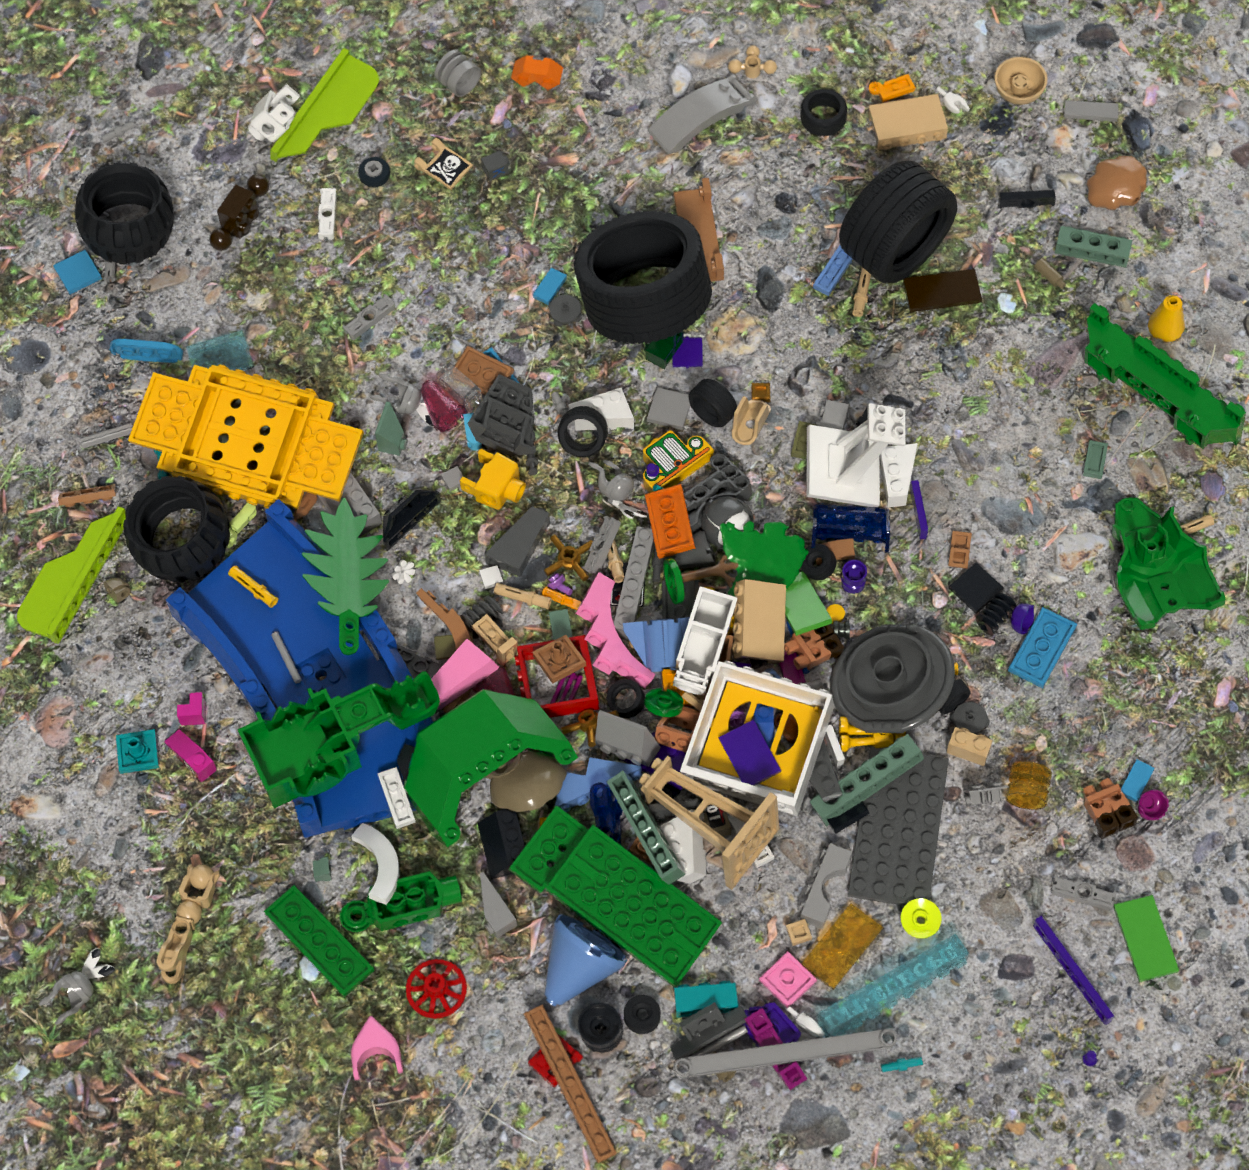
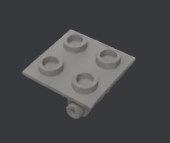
M999 781L987 783L988 787H983L980 784L969 785L967 790H963V792L968 793V796H965V802L970 804V806L981 804V802L985 804L984 792H986L988 803H991V800L992 802L1002 801L1006 799V793L1001 791V789L1009 788V786L1003 785V782Z

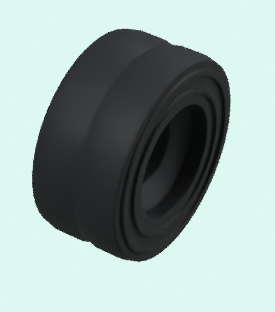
M822 544L808 546L805 550H808L809 553L802 563V571L813 580H824L831 576L836 568L834 553ZM822 558L821 565L815 567V559Z
M636 995L626 1003L624 1007V1021L626 1026L634 1033L648 1034L655 1030L660 1023L661 1010L654 998L648 995ZM644 1009L648 1012V1016L645 1019H639L636 1013Z

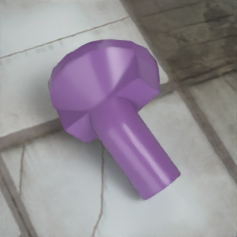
M555 573L548 578L549 582L547 585L552 590L557 588L568 596L572 594L573 590L563 584L565 581L563 574Z
M737 708L732 713L729 720L730 726L740 727L744 725L746 715L743 710L739 711Z

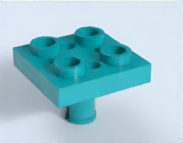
M155 729L116 735L120 774L160 768Z

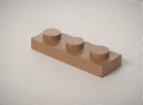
M111 484L59 493V506L71 507L79 502L89 504L97 499H102L103 501L111 500L116 496V485Z

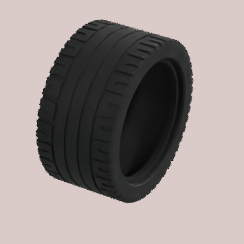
M651 210V212L638 211L621 215L618 218L615 217L611 221L598 226L592 233H589L582 241V244L579 245L574 257V271L590 324L598 333L617 342L643 344V342L651 343V341L656 342L660 339L664 340L667 337L675 336V334H679L689 328L690 325H693L701 317L700 315H703L711 300L712 285L700 235L688 220H684L683 217H678L676 214ZM652 267L674 268L666 276L648 284L633 287L612 285L627 274Z

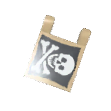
M435 138L432 141V149L439 153L428 165L423 159L417 157L414 160V167L452 190L473 167V164L446 147L438 138Z

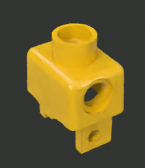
M480 448L478 459L479 462L484 464L480 470V479L475 483L462 476L460 479L461 490L475 496L477 502L496 510L501 509L507 499L514 503L519 502L524 494L526 483L519 480L518 464L499 452L493 455Z

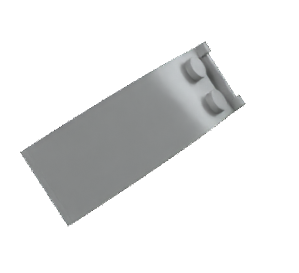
M731 74L728 78L705 85L682 98L663 113L649 127L648 132L668 154H672L682 150L692 138L710 125L728 116L740 113L745 106L755 102L756 96L753 93H749L738 81V77L735 74ZM731 85H733L744 96V98Z

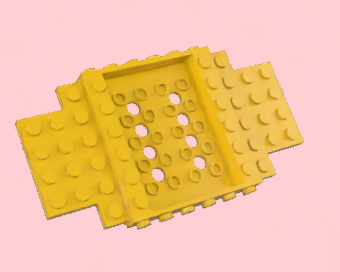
M221 364L218 366L211 365L209 369L194 365L188 382L153 372L128 441L132 444L161 451L162 453L156 467L158 470L171 473L175 478L178 476L191 478L207 486L216 495L221 496L223 493L229 495L228 497L234 500L244 499L251 505L262 504L266 509L279 499L286 506L299 509L304 492L340 502L364 431L330 421L335 406L334 403L319 399L316 392L312 389L305 388V390H302L294 384L288 383V385H284L276 379L266 380L258 374L251 376L239 369L235 371L229 370L227 366ZM235 399L241 400V406L237 409L231 407V403ZM269 409H275L276 416L268 418L266 412ZM229 416L235 418V423L231 426L225 424V420ZM263 426L270 427L268 435L260 434V429ZM221 434L229 435V440L226 443L219 442ZM258 443L264 445V450L260 453L254 452V446ZM221 451L223 453L222 458L214 460L212 457L214 452ZM250 461H256L258 463V466L255 470L248 469V463Z

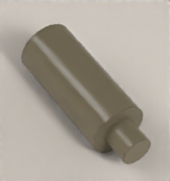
M1044 258L1036 262L1034 268L1054 287L1058 286L1060 289H1063L1066 286V283L1063 281L1064 277Z

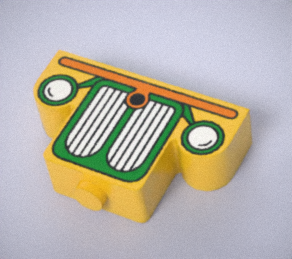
M669 430L659 438H654L643 449V461L647 465L654 463L659 467L660 471L655 477L648 476L646 470L644 471V488L648 493L654 492L652 489L655 484L663 488L679 484L707 464L714 456V449L701 436L690 437L687 445H685L672 430Z

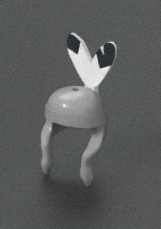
M387 374L378 375L384 381L398 384L400 401L392 404L388 399L380 395H370L372 400L386 403V401L390 402L394 412L399 414H412L417 411L429 426H437V420L430 412L443 409L446 406L445 402L435 400L420 403L421 392L415 385L399 377H390Z
M605 459L603 462L615 469V477L611 481H607L605 470L595 462L588 463L600 472L598 487L600 492L608 498L610 504L619 508L628 518L633 519L634 515L647 517V514L621 502L627 499L633 491L634 480L627 473H622L619 466Z
M95 948L89 953L82 967V972L74 971L64 975L53 985V991L50 995L44 997L39 1002V1006L46 1005L58 994L61 987L68 989L71 1009L61 1014L57 1018L55 1025L61 1024L68 1016L77 1013L81 1006L90 1000V997L93 995V986L89 979L105 977L115 971V968L111 965L95 967L100 958L99 948Z

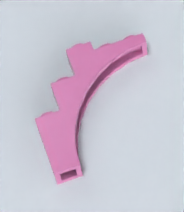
M598 572L575 613L592 623L584 640L600 648L593 666L608 675L613 670L646 689L653 680L655 673L643 666L622 643L611 616V592L615 581Z

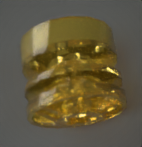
M1021 761L1012 764L1008 779L1010 781L1008 784L1009 788H1007L1005 797L1006 801L1013 806L1028 810L1045 808L1048 802L1049 791L1047 788L1050 787L1051 770L1044 765L1034 762Z

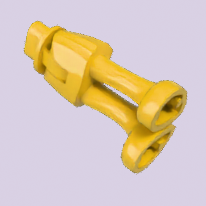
M845 716L839 717V745L842 752H847L849 748L856 746H873L876 749L887 748L897 738L906 735V731L904 733H866L850 725ZM850 735H872L871 737L863 738L849 737Z

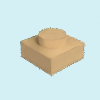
M805 919L786 925L792 946L812 940Z

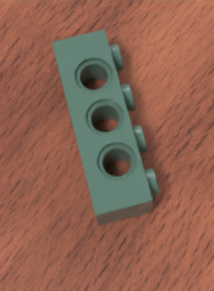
M1060 226L1055 254L1126 268L1133 240L1125 237L1110 236L1105 233L1100 234L1089 230L1075 229L1070 226Z

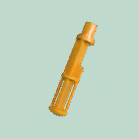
M547 586L543 588L541 593L542 596L550 597L553 601L575 610L581 604V601L569 597L567 594L552 590Z

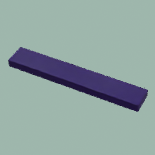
M1042 916L1036 918L1033 925L1034 929L1104 1025L1112 1022L1113 1013Z

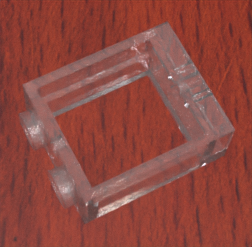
M450 362L446 366H442L436 374L439 393L463 414L474 413L482 401L481 389Z

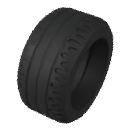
M830 89L814 90L807 94L802 101L801 122L807 131L817 136L836 134L846 123V101L836 91ZM818 106H829L836 110L838 114L830 119H819L814 117L810 111Z
M703 379L689 393V403L692 409L707 424L713 427H723L734 417L737 409L736 401L732 394L719 382L712 379Z
M588 406L574 407L568 410L561 418L557 431L558 440L567 453L576 457H590L598 453L604 446L608 434V426L603 415L594 408ZM577 419L588 420L597 428L598 438L589 444L577 443L568 434V424Z

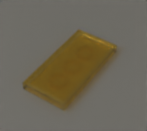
M850 903L801 964L812 975L834 990L880 934L883 927Z

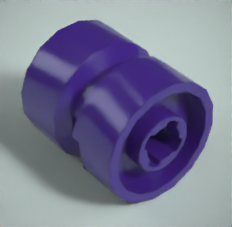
M850 560L843 566L841 585L846 592L856 594L865 588L867 567L863 562Z

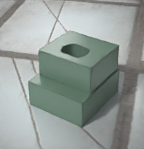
M322 857L320 860L313 861L315 882L332 881L328 857Z

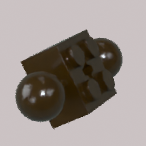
M252 175L247 181V189L235 184L218 208L217 214L221 228L213 230L209 236L210 245L215 250H227L232 244V236L241 239L248 232L253 220L257 219L259 211L256 197L264 196L270 186L268 179L264 175Z

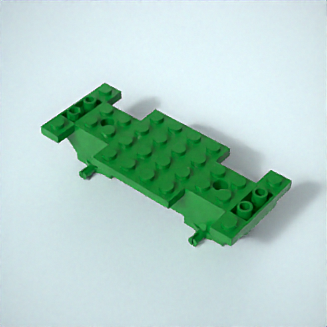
M1094 303L1090 307L1089 317L1087 318L1086 334L1088 345L1085 348V363L1096 371L1099 380L1106 378L1113 384L1118 379L1123 381L1174 419L1173 428L1185 436V442L1188 445L1195 443L1204 449L1208 444L1233 442L1237 445L1241 441L1246 416L1245 409L1241 405L1234 404L1231 401L1227 405L1223 400H1217L1208 389L1199 387L1200 379L1194 371H1188L1180 361L1170 358L1165 350L1156 348L1148 338H1143L1140 335L1135 338L1133 335L1123 332V329L1118 324H1112L1109 321V313L1104 306H1098Z

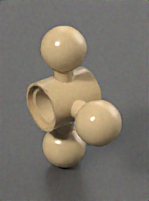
M754 45L747 48L745 63L733 59L728 64L730 72L739 73L741 70H745V75L749 78L758 77L760 70H764L767 74H773L777 70V64L773 60H767L764 64H761L759 58L760 50Z

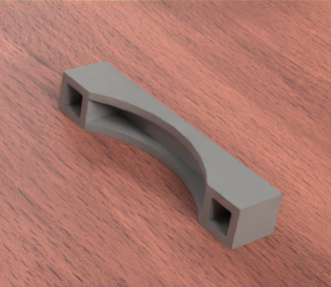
M640 526L636 528L614 620V626L620 639L629 640L623 631V623L636 622L642 589L655 546L653 532L650 528Z

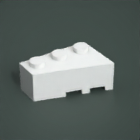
M621 387L568 404L569 410L578 406L594 408L603 415L608 428L628 427V429H634V417ZM577 419L573 421L575 431L597 430L595 425L588 420Z
M918 443L906 444L905 446H887L879 455L887 508L906 506Z
M704 813L700 815V820L704 819ZM678 817L659 826L686 873L677 881L691 884L706 876L705 850H703V837Z

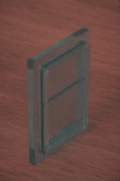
M242 330L186 347L192 368L194 365L209 369L211 365L218 366L219 364L227 366L229 370L233 371L236 369L245 371L254 368Z

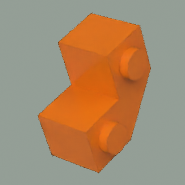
M526 55L515 61L511 79L523 87L536 81L543 88L550 90L560 85L563 67L551 58L537 60L533 59V56Z

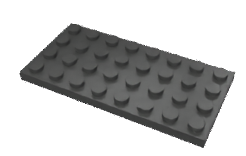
M870 746L868 759L878 755V752L883 748L876 749ZM898 754L895 758H900L903 754ZM923 755L924 760L863 801L869 814L859 820L848 897L902 906L918 898L930 900L949 758ZM882 765L878 769L882 770L886 765Z

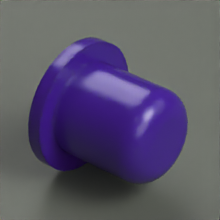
M654 463L647 465L646 472L648 476L655 477L659 474L660 470Z
M1090 1050L1084 1054L1083 1063L1087 1066H1094L1097 1063L1096 1053Z

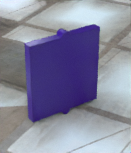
M686 336L672 357V367H686L687 369L689 367H703L702 338H689Z

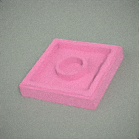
M787 951L759 978V981L788 1008L813 986L817 979Z

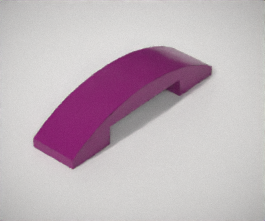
M762 1008L744 1019L759 1047L783 1044ZM797 1061L772 1066L789 1090L807 1080Z

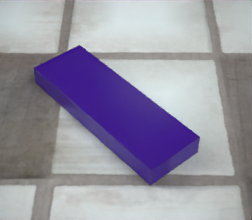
M913 480L910 485V493L919 539L921 540L926 539L928 535V525L919 481Z

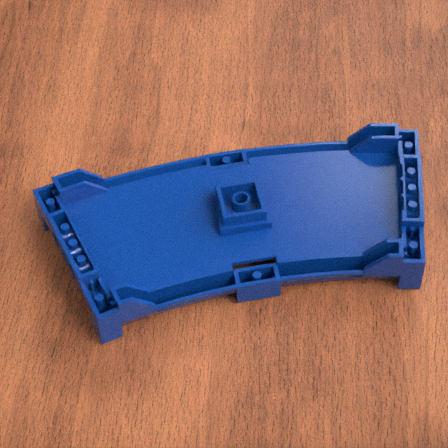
M279 499L265 510L268 522L188 594L179 587L166 599L172 617L185 628L186 632L194 640L204 644L240 690L257 720L256 712H260L262 718L268 721L272 720L276 712L262 685L266 688L276 707L281 706L285 708L289 705V701L305 705L309 699L307 689L310 687L314 694L326 688L331 699L338 695L343 698L373 683H377L385 688H391L394 681L397 680L400 683L406 679L407 675L412 677L397 650L395 638L377 610L366 617L359 618V648L357 652L352 655H345L341 652L339 648V616L326 612L317 604L318 601L330 602L317 593L302 577L303 574L329 577L309 563L301 555L303 552L328 555L308 537L302 526L294 520L292 511ZM233 566H238L257 583L266 586L267 590L278 598L277 604L270 608L262 600L256 599L253 593L228 575L229 570ZM346 625L348 629L353 628L351 625ZM360 631L364 632L380 658L379 660L373 655ZM274 632L279 633L302 679L297 684L294 683L271 636ZM346 643L348 647L353 646L351 643ZM326 676L324 680H318L319 677ZM429 717L403 730L386 721L360 733L356 750L361 768L347 774L340 783L323 793L293 799L304 838L340 828L347 830L358 827L362 823L368 824L392 817L377 773L397 767L404 787L405 782L396 760L404 744L416 746L417 733L432 724V718ZM407 795L410 807L412 811H415L416 808L414 807L409 796Z

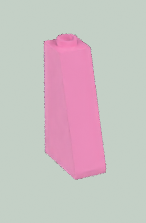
M468 639L462 643L431 678L439 694L440 704L438 708L440 710L499 668L490 657Z

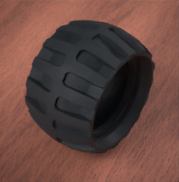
M116 162L113 165H104L98 168L93 174L90 173L86 177L84 184H81L76 197L75 220L81 238L95 255L101 256L110 263L116 262L121 265H127V263H140L149 257L152 258L165 246L173 228L174 208L167 187L151 169L138 166L137 163ZM120 205H140L150 210L145 216L129 222H109L100 218V215L106 210Z
M172 476L161 477L160 480L150 481L141 491H137L133 496L131 504H128L126 508V520L123 522V529L127 547L135 561L144 570L157 578L172 582L199 579L206 572H211L218 561H221L225 555V548L228 546L230 538L229 520L226 510L216 494L200 482L183 476H178L177 478ZM180 509H196L201 511L199 528L189 542L176 549L160 550L154 548L153 538L155 530L160 522L170 513Z

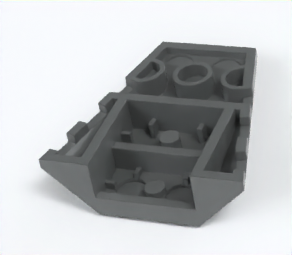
M499 374L467 424L477 442L508 456L535 454L536 446H534L535 432H533L532 389Z

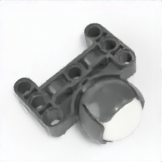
M716 454L710 460L713 474L685 492L684 496L693 535L702 528L703 531L705 530L706 538L715 547L723 548L722 533L720 531L722 523L727 524V522L735 524L734 528L744 532L743 526L748 521H754L751 509L743 502L752 496L750 479L723 454Z

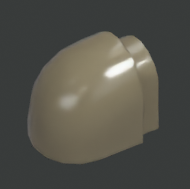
M111 578L103 582L107 593L117 603L127 598L131 593L130 585L121 578Z

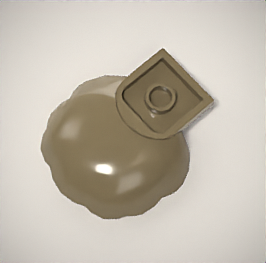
M525 749L485 778L491 779L490 797L496 807L523 812L539 809L547 801L553 799L560 792L567 772L562 764L557 762L553 756L536 750Z

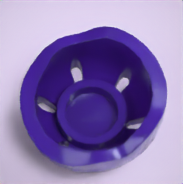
M1023 603L1013 609L1011 627L1019 634L1028 633V629L1034 623V605Z

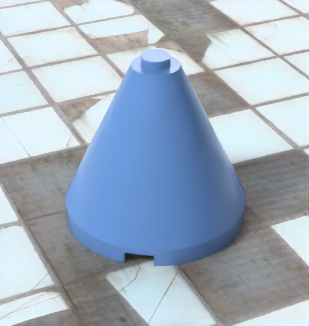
M562 914L558 915L553 926L545 986L546 1001L553 1006L566 1003L622 969L627 962V959H625L626 955L605 936L596 930L591 931L583 927V922Z

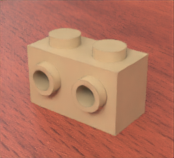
M955 727L948 744L947 753L984 766L993 740L982 734L971 733L966 728Z

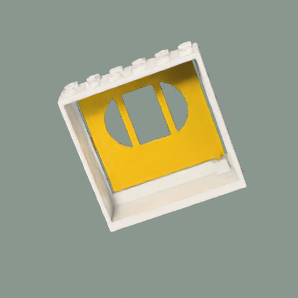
M718 661L680 773L713 791L761 805L771 792L777 796L778 811L798 816L834 709L832 695L824 689H811V686L804 683L794 684L787 678L777 679L767 672L760 674L754 672V669L743 666V668H740L730 661H724V663ZM722 693H723V696H722V699H721V702H720V705H719L717 714H716V716H715V713H716V710H717V707H718V704H719L721 695H722ZM751 702L744 724L753 719L758 704L783 711L770 749L781 772L755 786L741 782L718 738L729 732V720L732 713L739 706ZM792 714L798 724L796 742L785 753L776 755L788 716ZM706 739H707V742H706V745H705V748H704V751H703L701 760H700V762H699V759H700V756H701V753H702V750H703L705 741H706Z

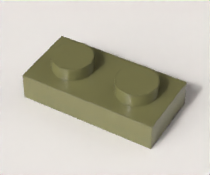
M799 421L791 457L807 460V427L809 425L817 426V424Z

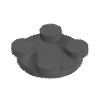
M560 295L549 303V312L554 325L560 327L564 324L581 321V304L575 296Z
M973 701L960 704L950 715V721L955 727L966 728L974 734L982 732L990 723L985 709Z

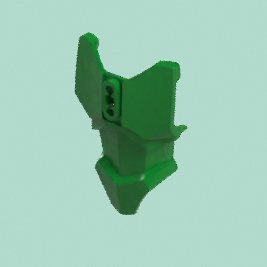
M1124 498L1115 504V524H1112V537L1120 543L1122 542L1124 549L1118 564L1115 582L1119 595L1139 629L1154 628L1167 613H1176L1183 608L1213 610L1225 604V594L1221 591L1208 565L1207 547L1199 544L1182 531L1174 517V506L1170 507L1164 516H1160L1146 506L1139 498Z

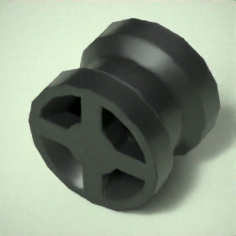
M834 620L833 634H836L838 638L850 639L849 620L844 622Z

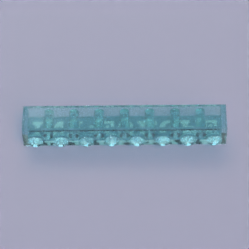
M954 934L819 1012L816 1015V1021L826 1037L845 1035V1031L850 1028L854 1030L863 1024L862 1021L867 1018L874 1019L886 1007L887 1009L893 1008L898 1004V1000L903 997L905 999L910 998L915 994V990L921 987L922 989L927 988L933 983L934 979L946 977L951 969L963 967L967 963L969 952L957 934Z

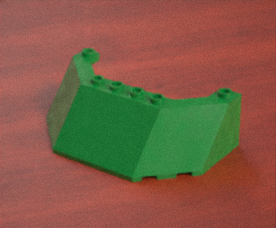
M482 689L417 733L415 750L410 759L409 773L403 788L431 835L448 848L459 839L461 834L455 822L461 793L527 748L541 750L544 754L551 756L554 755L557 762L562 765L570 764L578 756L568 739L534 699Z

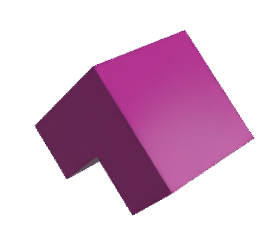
M202 692L190 693L189 704L177 705V717L181 726L205 724L206 701Z

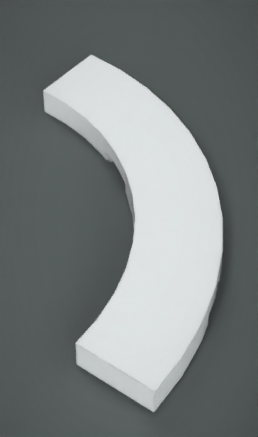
M362 823L351 835L352 841L363 845L371 851L378 863V876L373 888L369 892V899L387 905L396 890L399 877L397 854L390 841L382 833Z

